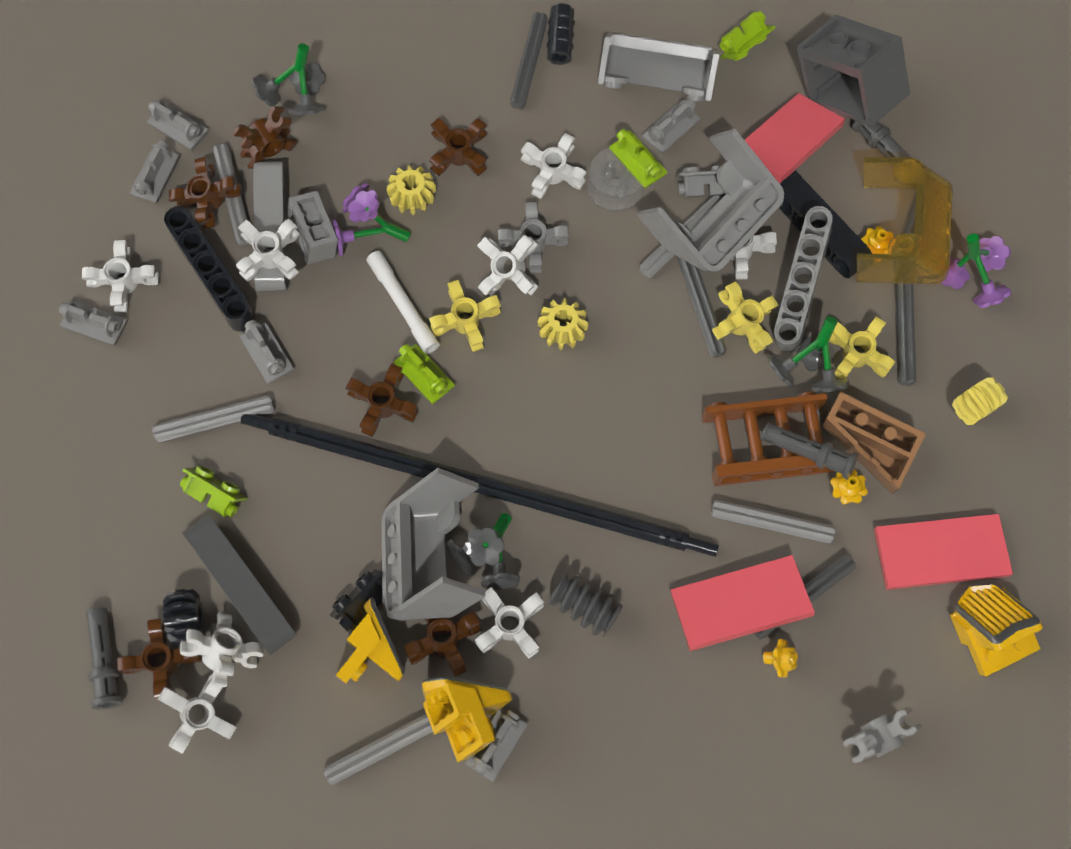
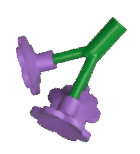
M367 183L361 186L358 185L352 190L351 194L343 201L344 207L342 210L345 213L350 212L349 218L352 222L360 220L365 222L369 219H374L381 227L353 232V230L342 231L338 227L336 219L332 220V227L338 239L337 250L339 256H343L344 244L355 241L354 238L386 233L404 242H407L409 239L410 231L389 223L378 215L377 209L380 204L377 200L378 194L375 190L368 191L370 186Z
M969 234L966 238L968 253L961 260L944 256L935 265L934 271L939 275V281L942 285H951L954 289H961L970 278L969 272L965 269V264L970 259L975 260L983 281L981 283L983 291L973 299L974 304L978 305L979 308L1000 304L1006 297L1011 295L1010 288H1006L1005 285L995 287L993 280L989 279L986 273L992 269H1003L1006 265V259L1011 254L1010 248L1004 245V239L1000 236H994L991 239L982 238L979 241L977 234Z

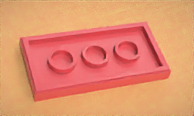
M798 93L749 135L745 141L780 184L843 127L845 118Z
M999 514L877 526L874 529L886 590L1004 578L1013 575Z
M793 555L670 590L689 651L814 616V609Z

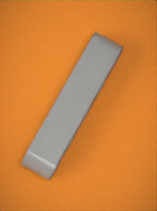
M284 161L255 162L253 165L254 227L259 232L271 231L275 233L280 225L287 220V179ZM286 245L282 250L284 255L288 256V246ZM266 248L263 252H270L274 248ZM261 267L254 276L257 292L288 289V279L277 267L273 269Z
M823 206L811 208L805 216L774 328L776 346L783 351L790 352L797 349L802 341L832 230V214ZM821 219L826 222V225L822 228H815L811 225V222ZM807 247H815L819 252L814 256H808L804 254L803 250ZM801 274L811 277V281L807 284H800L795 279ZM792 302H799L804 306L799 312H792L787 307ZM784 330H792L796 333V337L793 340L785 341L780 337V334Z

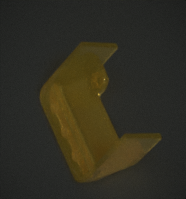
M864 157V188L917 189L914 234L904 233L893 237L889 242L888 254H857V282L938 284L943 282L948 277L950 265L953 195L951 183L915 158Z

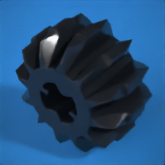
M194 589L175 590V592L167 593L163 600L162 611L168 640L174 645L180 644L181 641H186V632L189 629L198 630L204 634V612L200 602V595Z

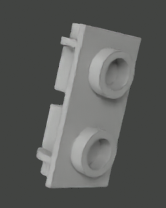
M688 99L687 101L682 100L643 133L642 137L661 154L664 153L700 121L701 118L694 113L696 108L694 101Z
M153 100L149 104L152 116L146 122L189 150H192L209 131L208 128L166 102Z
M163 141L153 144L129 194L156 203L180 155L168 151L169 146Z
M713 166L711 171L700 172V167L683 168V173L676 175V179H682V183L677 185L678 195L683 194L684 197L704 196V185H709V195H726L717 181V173L721 166Z
M76 301L62 303L59 308V313L63 315V320L60 324L61 328L115 346L127 322V319Z
M251 320L245 324V333L239 337L267 384L294 370L266 322L260 324L256 323L255 320Z
M503 708L497 711L491 721L495 741L467 759L465 765L491 782L495 780L528 726L527 723L519 719L518 715L510 710L507 712Z

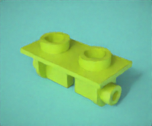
M753 12L740 23L744 33H742L740 27L736 26L722 37L719 45L724 53L720 58L733 59L734 61L743 59L748 55V51L753 46L767 39V35L775 29V26L765 25L766 17L763 12Z
M622 129L616 136L619 140L609 146L612 153L644 189L668 174L660 162L656 160L630 130Z
M405 344L400 348L399 353L401 356L393 363L403 368L402 373L432 405L455 387V384L417 344L414 346Z
M198 465L197 467L183 469V472L189 475V477L185 476L180 482L183 492L201 503L210 494L211 498L206 506L223 517L229 516L232 518L238 511V507L235 505L236 502L248 499V497L239 493L240 488L237 485L228 481L221 482L213 477L215 473L204 466Z

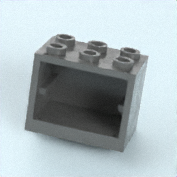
M835 15L797 46L807 97L835 113L872 127L910 95L902 37Z

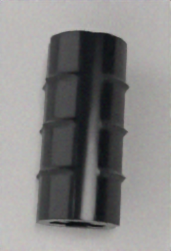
M560 3L550 8L549 30L547 32L548 43L546 46L548 48L547 59L556 65L569 63L574 47L572 44L574 37L573 26L575 25L574 9L570 5Z

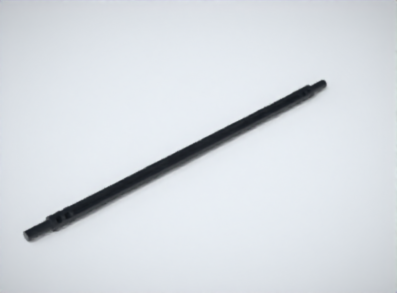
M244 414L241 417V424L266 430L269 435L422 478H425L435 469L440 468L477 482L479 489L474 491L475 493L684 552L685 549H689L714 557L718 553L719 545L689 537V533L280 418L273 417L268 419L252 414Z

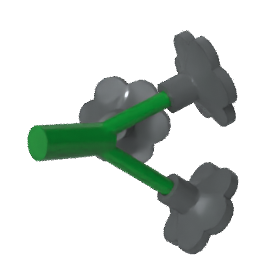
M304 43L299 44L295 63L277 78L273 77L268 80L264 75L259 74L251 80V84L255 88V94L260 100L265 101L270 107L280 102L281 98L277 89L281 86L280 83L290 76V82L295 85V90L299 94L300 99L299 105L288 109L290 114L311 115L325 110L324 105L311 103L310 94L314 95L319 92V86L324 84L325 76L320 72V67L317 63L311 62L306 64L309 46Z
M831 316L826 317L818 337L815 339L805 338L801 342V349L798 350L796 356H790L784 362L779 361L773 355L768 357L769 365L781 381L785 382L789 387L794 385V378L790 371L797 367V362L800 361L804 363L805 368L809 371H815L818 368L822 370L823 380L814 382L811 386L812 391L832 392L848 387L849 380L835 378V370L831 367V359L835 355V350L828 343L837 325V319Z
M507 513L500 515L493 528L486 527L483 530L479 528L472 529L468 534L469 540L465 542L462 549L452 540L447 542L449 546L447 549L450 555L454 558L460 570H463L467 576L472 574V567L469 563L470 558L477 566H482L485 563L493 565L494 575L483 577V581H481L483 588L492 587L494 590L517 587L518 582H520V576L506 573V564L503 563L502 551L505 548V544L501 538L512 521V517Z

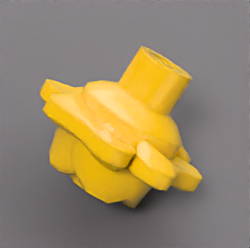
M877 226L875 230L868 228L866 235L861 238L871 250L872 255L877 259H880L883 255L889 257L892 249L897 244L892 239L893 233L884 230L881 226Z
M855 469L848 480L843 478L841 473L837 472L836 477L830 480V484L833 487L832 496L840 498L841 503L844 505L850 502L860 503L862 501L861 496H866L868 493L865 487V477L863 475L857 476Z
M778 639L774 650L765 651L763 654L764 664H772L777 671L778 677L787 678L789 671L797 667L798 653L794 647L789 646L788 640Z

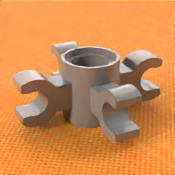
M537 202L525 203L526 221L522 224L520 230H498V244L501 250H507L515 247L524 235L527 237L532 235L538 236L539 239L534 240L538 247L529 255L530 274L542 273L541 253L544 252L546 245L567 246L569 238L568 226L562 225L546 229L545 224L538 220Z
M904 708L891 716H888L886 713L860 727L861 732L846 739L843 743L844 747L855 744L860 751L859 755L854 757L852 761L859 763L874 755L878 758L903 745L902 739L920 731L922 728L920 723L911 727L905 722V716L913 711L912 708Z

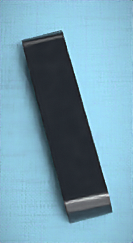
M796 170L780 183L784 191V200L779 209L800 232L805 216L811 208L823 206L831 212L832 230L824 258L840 275L849 279L873 261V255L868 246ZM816 219L811 222V225L815 228H822L826 225V222Z
M181 206L170 208L164 215V222L173 240L228 325L235 331H245V324L254 320V315L247 299L189 211ZM180 223H185L180 227H176ZM200 244L197 248L190 249L193 245ZM214 266L212 270L204 271L207 267ZM229 288L226 293L218 294L221 289ZM239 310L244 311L243 314H241L240 316H233V314Z

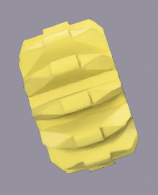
M409 164L405 171L398 167L397 175H390V185H387V195L390 197V203L393 207L398 206L401 213L410 209V212L414 215L417 208L425 212L427 209L426 204H433V194L436 192V185L433 182L430 172L424 173L422 166L413 170V167Z
M566 298L562 300L561 305L552 300L550 308L543 307L541 310L542 317L538 318V326L541 328L539 335L541 338H547L549 347L556 342L560 351L566 343L573 349L576 345V340H584V331L588 330V322L585 321V310L578 311L579 304L577 302L569 306ZM560 322L566 323V326H560Z
M994 377L985 378L958 396L953 401L952 406L960 420L962 419L966 425H974L1005 404L1008 396L1004 392L1005 389Z

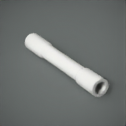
M375 251L371 253L366 259L367 263L396 304L425 354L432 353L440 346L438 340L427 323L422 320L382 252Z

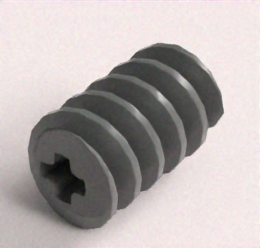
M568 572L550 597V605L555 606L562 601L561 613H566L572 608L571 620L575 621L583 616L581 627L586 628L593 623L592 634L595 636L604 631V637L621 613L623 605L619 604L611 609L612 597L609 596L601 602L602 590L598 589L593 594H590L591 583L587 582L580 587L578 584L581 576L578 574L570 580L568 579Z

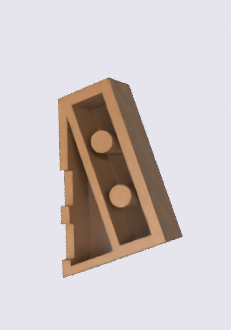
M842 392L835 399L822 425L850 454L853 452L858 453L857 461L891 494L900 488L926 436V433Z

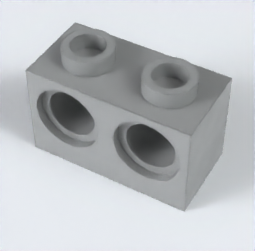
M318 191L290 197L287 217L298 227L296 231L300 233V236L297 238L307 265L334 258L338 239Z

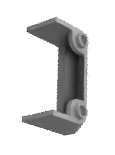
M608 32L604 39L598 84H604L605 82V87L621 89L622 84L631 83L682 91V93L688 94L687 99L703 102L704 97L706 101H711L719 52L718 49L707 46Z
M736 129L714 134L709 138L726 160L717 173L718 184L726 195L691 232L683 224L673 222L661 207L642 210L637 214V217L666 250L705 272L721 270L780 207L784 200L782 186Z
M437 468L386 507L381 521L383 613L386 617L399 621L454 617L486 596L485 590L449 579L446 574L445 534L458 525L461 517L459 502L479 489L477 482Z

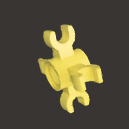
M459 280L447 283L448 293L453 305L451 313L429 318L434 336H440L455 328L457 332L466 334L472 352L484 349L482 344L483 338L478 329L479 319L501 314L499 308L501 304L497 295L490 296L482 302L476 303L473 299L464 296ZM462 313H470L472 315L468 319H461L458 316Z
M736 282L727 285L725 290L718 293L719 298L725 305H728L731 313L727 319L718 324L719 326L712 329L717 340L731 332L739 336L746 335L749 339L750 348L755 354L773 343L769 333L763 330L759 324L765 315L779 306L773 296L766 298L760 303L751 299L744 300L741 288Z
M876 316L866 331H858L853 335L842 324L837 322L829 342L839 345L844 349V360L836 369L835 378L846 379L854 367L858 368L866 364L879 376L884 378L895 361L891 357L880 354L875 350L877 346L875 339L882 331L886 322ZM854 346L863 348L865 353L856 351Z

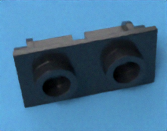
M374 569L372 572L369 570L364 572L355 582L357 587L349 595L345 593L340 596L332 605L334 611L330 616L336 620L341 616L343 619L339 624L347 632L351 628L355 630L367 615L362 605L365 601H368L369 598H374L376 606L383 601L382 579H378L383 574L381 571Z

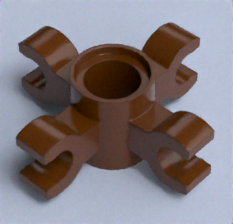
M271 107L268 112V119H258L249 127L240 124L232 133L235 137L243 138L240 146L243 148L240 156L241 158H251V162L247 166L249 169H253L255 162H263V157H272L282 149L292 151L298 143L296 139H289L287 137L291 132L288 127L292 120L290 117L280 118L284 110L283 107Z
M440 118L430 125L434 129L431 132L432 136L446 146L444 150L434 154L429 160L433 164L430 169L437 176L442 175L450 164L457 166L467 164L470 170L478 177L487 170L483 165L486 163V159L471 149L472 145L480 142L487 135L484 131L487 125L482 120L476 119L467 130L460 128L450 130ZM456 146H463L462 148H459V149L454 148V147H456Z
M207 157L195 159L194 166L197 175L189 180L186 189L174 188L169 190V201H177V206L187 208L191 204L197 203L195 221L197 223L203 222L204 229L216 226L213 210L221 206L224 197L235 198L241 196V184L234 185L233 177H224L220 181L213 183L215 166L214 164L207 165Z
M391 364L384 381L374 383L370 387L357 379L350 378L345 388L348 390L347 395L368 402L370 406L360 423L361 433L373 437L381 418H388L393 414L409 422H414L418 414L416 410L417 405L396 398L394 393L404 377V374L401 373L402 367ZM386 396L390 398L385 404L375 403L378 397Z
M475 612L465 615L455 623L445 618L425 619L428 624L427 637L412 641L404 646L411 665L422 661L426 656L433 653L437 657L446 658L454 677H457L467 672L465 663L458 652L459 640L479 633L481 631L480 621ZM442 634L451 636L446 642L435 641Z
M161 618L147 621L150 644L144 648L141 655L117 658L118 672L123 671V675L144 670L153 673V695L155 699L159 697L164 687L172 691L170 675L175 672L178 664L202 661V655L184 656L180 654V648L171 649L167 646V632H165V624ZM166 652L167 658L165 663L160 667H154V658L159 653Z

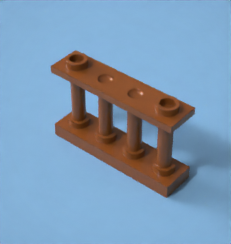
M814 391L801 393L797 397L728 405L726 402H715L705 407L702 423H715L722 461L719 465L715 466L712 473L714 486L835 472L826 467L820 469L815 465L814 461L782 448L780 458L768 459L767 456H764L757 417L774 415L776 425L790 431L787 414L804 412L810 440L823 444L817 410H821L828 399L827 394H816ZM745 419L752 456L749 461L738 463L733 458L727 420Z

